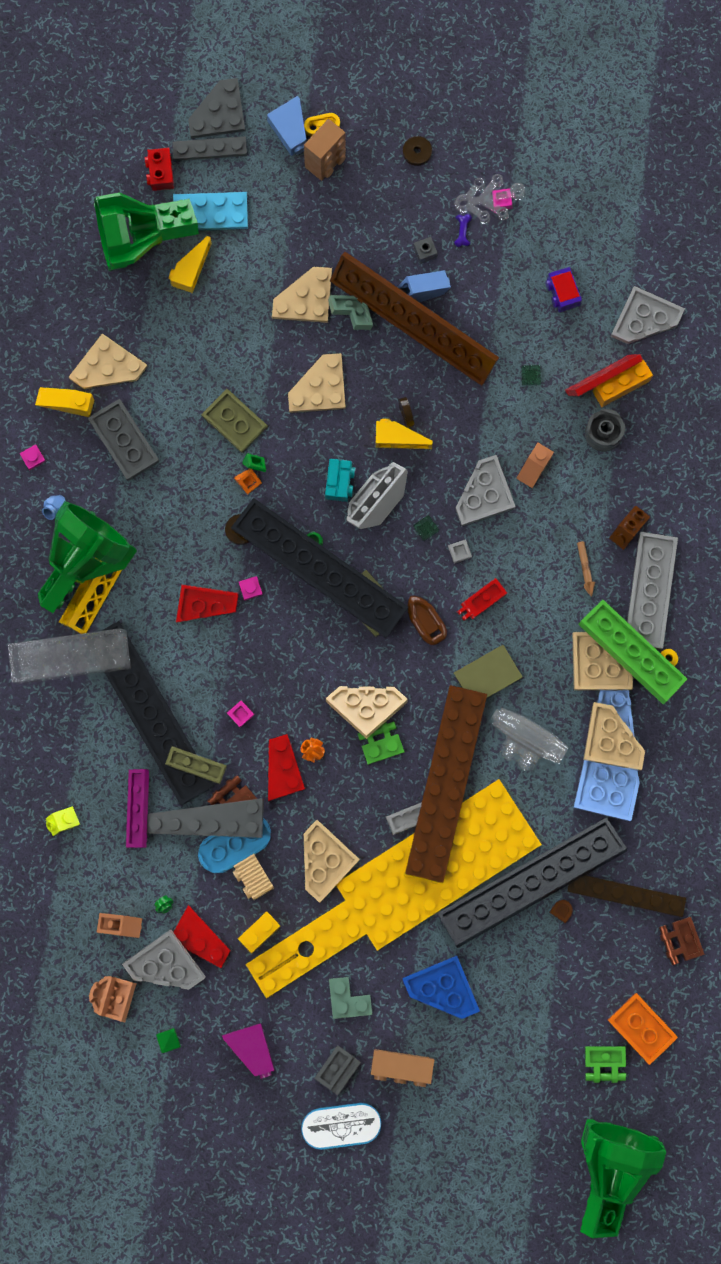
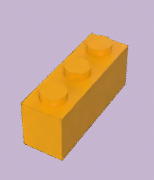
M642 360L637 365L598 385L592 392L601 407H604L650 382L653 374L646 362Z

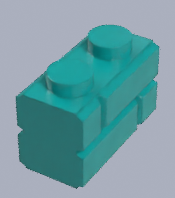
M329 459L325 499L348 502V497H352L353 486L350 485V479H354L355 467H352V461Z

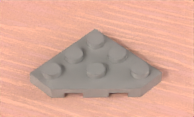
M634 286L611 337L629 344L676 328L685 308Z
M497 455L478 461L455 508L461 526L515 509V504Z
M171 929L122 964L134 981L152 982L153 984L163 986H176L187 990L206 977Z

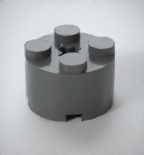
M602 409L591 415L585 428L587 443L593 449L602 452L611 451L616 448L625 433V423L621 416L611 409Z

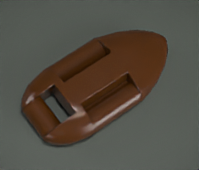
M410 596L407 605L409 607L408 615L421 638L430 645H436L446 639V626L434 607L421 597ZM437 630L440 631V633L435 637H430V635L436 632Z

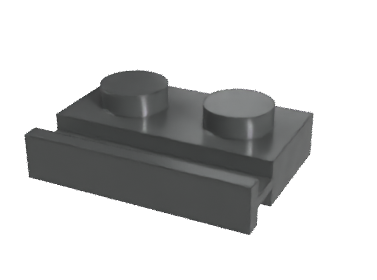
M337 1045L314 1079L336 1095H339L361 1062Z

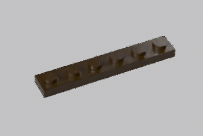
M586 875L569 884L567 892L678 917H683L686 903L685 897Z

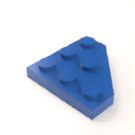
M457 956L402 978L409 997L460 1019L480 1012Z

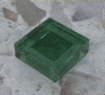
M540 365L521 366L522 385L541 384Z
M429 515L413 525L423 541L439 532L438 527Z

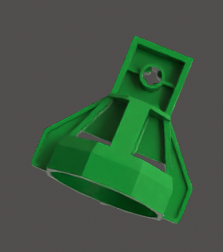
M119 192L98 196L94 199L97 225L109 272L124 269L130 264L135 263L157 244L160 245L162 241L199 234L198 222L190 198L157 205H147ZM125 217L129 219V230L131 237H133V244L131 245Z
M64 501L56 513L55 528L48 558L49 564L54 568V571L38 593L40 606L54 613L56 609L59 610L62 607L66 594H70L73 591L75 582L82 584L87 580L125 569L137 552V549L130 545L127 539L107 522L97 517L94 512H89L81 506ZM59 532L62 535H64L70 542H67L66 540L59 537Z
M587 1119L581 1143L591 1176V1192L587 1200L580 1232L590 1238L617 1237L626 1204H632L634 1198L650 1176L657 1175L662 1169L666 1150L663 1143L656 1136H648L638 1130L608 1122H597L593 1119Z

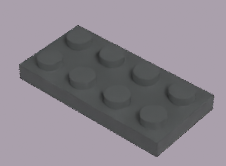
M120 399L88 417L89 422L127 481L160 462Z

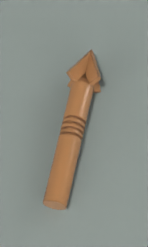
M582 541L578 542L577 546L585 581L584 588L592 597L595 582H592L585 542Z

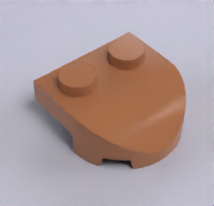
M105 976L99 982H95L89 995V1001L95 1009L94 1012L100 1016L125 1022L137 983L111 976Z

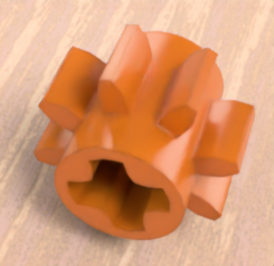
M312 737L310 740H305L301 745V752L304 753L302 758L313 763L315 760H320L325 752L324 748L321 747L323 742Z

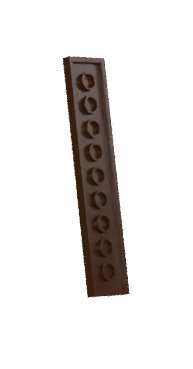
M347 252L341 255L330 282L350 296L358 298L359 302H364L369 309L481 386L484 384L499 359L497 355Z
M452 685L449 686L405 871L406 875L439 883L444 882L485 707L486 693Z

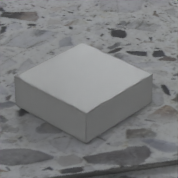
M466 539L448 545L454 564L472 558Z

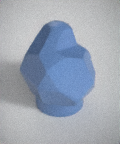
M55 495L47 498L42 509L43 515L47 519L53 520L64 501H66L65 497Z

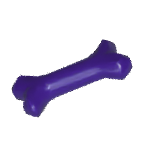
M470 214L465 216L457 215L456 219L460 222L459 237L455 240L454 244L456 247L462 245L469 246L470 242L466 238L467 224L472 220Z

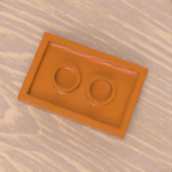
M637 993L629 998L607 1020L648 1065L678 1038Z

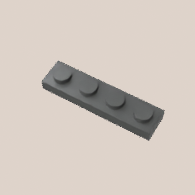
M246 136L173 142L174 161L247 156Z

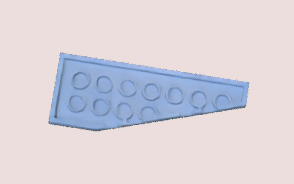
M600 690L597 703L614 706L618 715L626 723L634 736L629 690ZM584 760L573 808L631 822L639 788L638 770Z

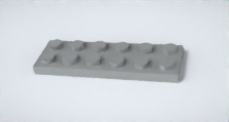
M640 532L627 623L655 649L662 650L678 538Z

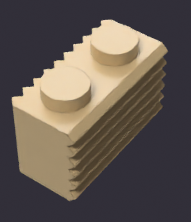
M254 854L234 865L235 871H233V874L238 882L243 881L245 885L243 891L248 899L252 897L253 900H256L274 889Z

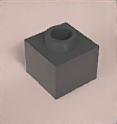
M431 237L413 244L420 264L437 258L438 253Z

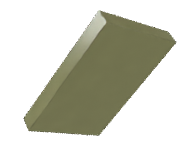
M228 389L201 414L209 424L241 453L268 427Z
M504 645L499 646L453 673L462 688L486 693L487 698L523 678Z

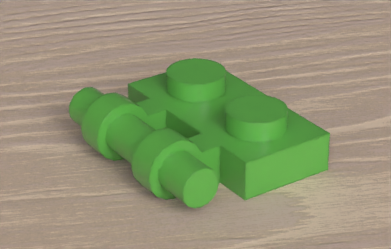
M385 722L367 738L369 744L363 745L362 750L368 765L404 753L399 735L391 736L389 732L396 729L395 722L388 724ZM357 733L359 740L366 739L363 735ZM384 733V739L374 742L373 736Z
M585 1046V1067H593V1073H585V1081H593V1083H600V1081H611V1083L626 1081V1073H618V1067H626V1047ZM600 1067H611V1073H600Z

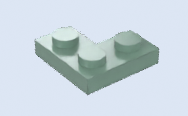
M329 296L328 302L332 315H350L354 330L372 329V319L368 306L364 302H359L355 296Z
M349 977L329 979L333 1019L372 1015L370 995L350 996Z

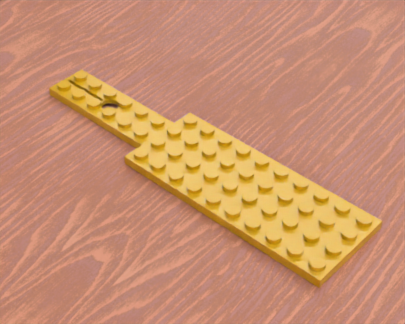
M498 779L462 802L443 883L405 874L414 834L343 878L336 886L344 897V902L245 964L265 997L268 998L366 934L378 951L541 846L542 844L501 781ZM304 941H308L314 946V952L309 957L301 956L298 951L299 945Z

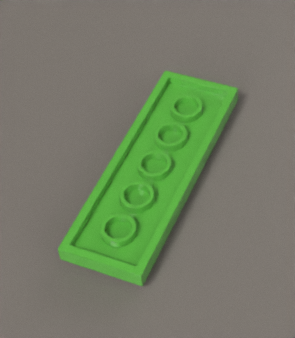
M604 600L594 607L578 624L663 705L687 680L677 668Z

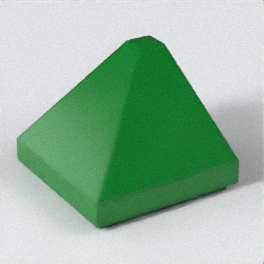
M246 454L242 461L244 466L266 472L264 457Z
M175 1028L156 1034L161 1053L181 1047Z

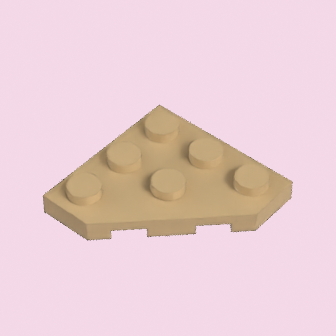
M312 267L273 299L272 319L328 323V298L330 296L332 268Z
M101 334L70 374L69 379L83 389L134 382L139 379L148 366L110 338Z
M341 353L322 355L288 393L289 413L345 409Z
M587 632L572 633L574 691L633 689L632 675Z
M339 686L326 698V702L367 739L407 704L408 699L395 687L380 689L375 687L347 688V686Z
M594 702L583 760L641 771L645 750L641 744L638 743L626 723L620 718L614 706Z
M318 820L304 833L305 890L321 903L360 859Z

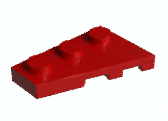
M181 585L176 622L234 613L237 609L239 593Z
M287 734L269 740L268 801L305 790Z
M188 905L173 933L185 949L222 968L231 950Z

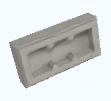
M422 802L386 816L393 835L417 825Z

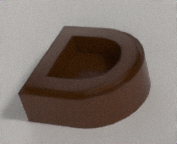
M559 900L554 904L549 913L566 924L572 915L573 908L568 901Z

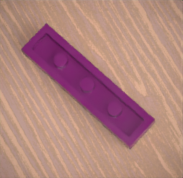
M148 769L129 770L126 848H147Z

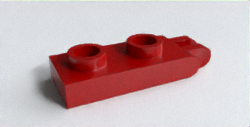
M495 578L461 604L462 608L457 613L461 615L466 611L467 614L462 619L465 621L471 617L473 620L507 595V592Z

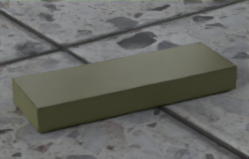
M173 746L165 763L167 766L217 784H221L227 765Z

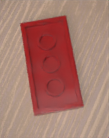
M640 354L627 355L565 389V392L568 396H580L637 365L643 359Z

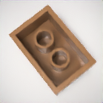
M329 118L304 144L305 168L321 181L325 177L329 178L334 171L333 168L337 164L341 165L346 158L345 132Z
M374 1049L371 1075H374L375 1080L386 1081L388 1077L394 1078L395 1083L406 1084V1081H414L413 1084L415 1086L426 1087V1084H431L434 1059Z

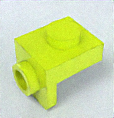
M73 806L52 813L46 818V826L52 836L80 825Z

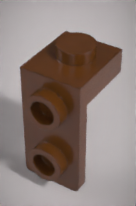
M634 506L609 539L624 550L650 516L637 506Z

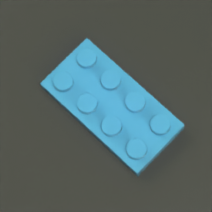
M247 192L173 194V201L190 198L198 222V230L248 229Z

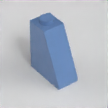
M296 96L267 114L268 123L291 156L304 152V144L306 143L300 98Z
M445 270L407 276L399 284L398 288L420 303L444 295L451 286L450 280Z

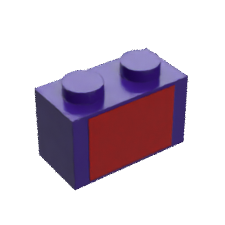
M570 267L548 274L545 284L547 290L553 294L551 299L554 308H558L560 313L579 307L582 299Z

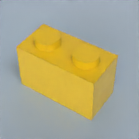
M266 911L238 940L250 953H253L281 926Z

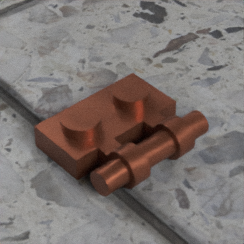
M236 775L232 780H227L225 782L226 785L219 791L213 792V796L207 801L214 805L217 802L224 804L257 798L246 785L240 790L237 788L236 785L242 780ZM232 790L235 794L228 801H225L223 797Z
M691 917L671 923L674 930L672 932H668L666 925L659 927L660 939L664 941L667 950L666 955L667 958H670L672 965L679 963L677 955L680 954L683 955L685 961L705 955ZM671 938H677L680 948L674 949Z

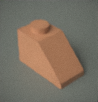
M537 443L516 479L533 488L554 452Z
M99 913L97 933L139 938L142 918Z

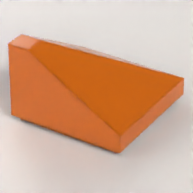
M251 468L234 477L247 495L262 484Z

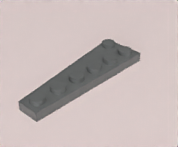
M264 799L150 813L147 819V834L263 838Z

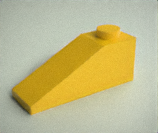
M205 237L176 264L175 269H171L169 279L173 287L193 293L212 244L211 237Z
M40 387L35 405L90 417L94 398L90 393L77 390Z
M390 419L376 421L375 447L432 449L433 441Z

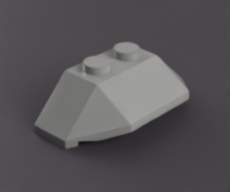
M393 462L388 467L373 473L349 502L347 522L359 529L381 525L404 496L407 469Z

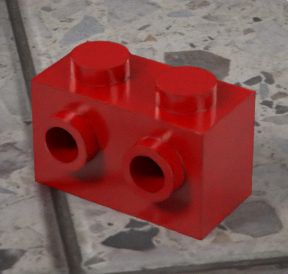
M170 148L147 150L148 157H145L146 168H149L150 174H146L147 185H151L152 191L174 189Z

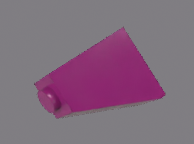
M261 1023L222 1035L223 1040L254 1076L259 1075L260 1079L272 1075L271 1071L275 1069Z

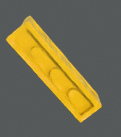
M122 570L113 572L112 576L107 579L103 575L87 580L82 584L80 583L59 623L85 636ZM103 584L104 590L102 594L97 595V586ZM93 600L94 608L92 611L87 612L86 605L89 601ZM84 617L85 624L82 629L75 626L79 618Z

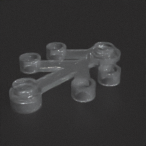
M500 174L493 175L492 181L486 188L484 179L476 178L469 191L455 199L454 205L459 212L469 211L476 215L483 224L490 221V214L488 211H482L474 205L482 204L495 212L500 220H505L509 215L507 208L500 207L493 201L508 198L520 200L526 194L525 187L521 183H515L511 186L510 190L492 193L496 187H500L503 184V178ZM485 188V190L482 192L480 196L474 197L477 191H481ZM462 202H466V203H467L466 205L461 206V203H462ZM482 216H488L486 219H482Z

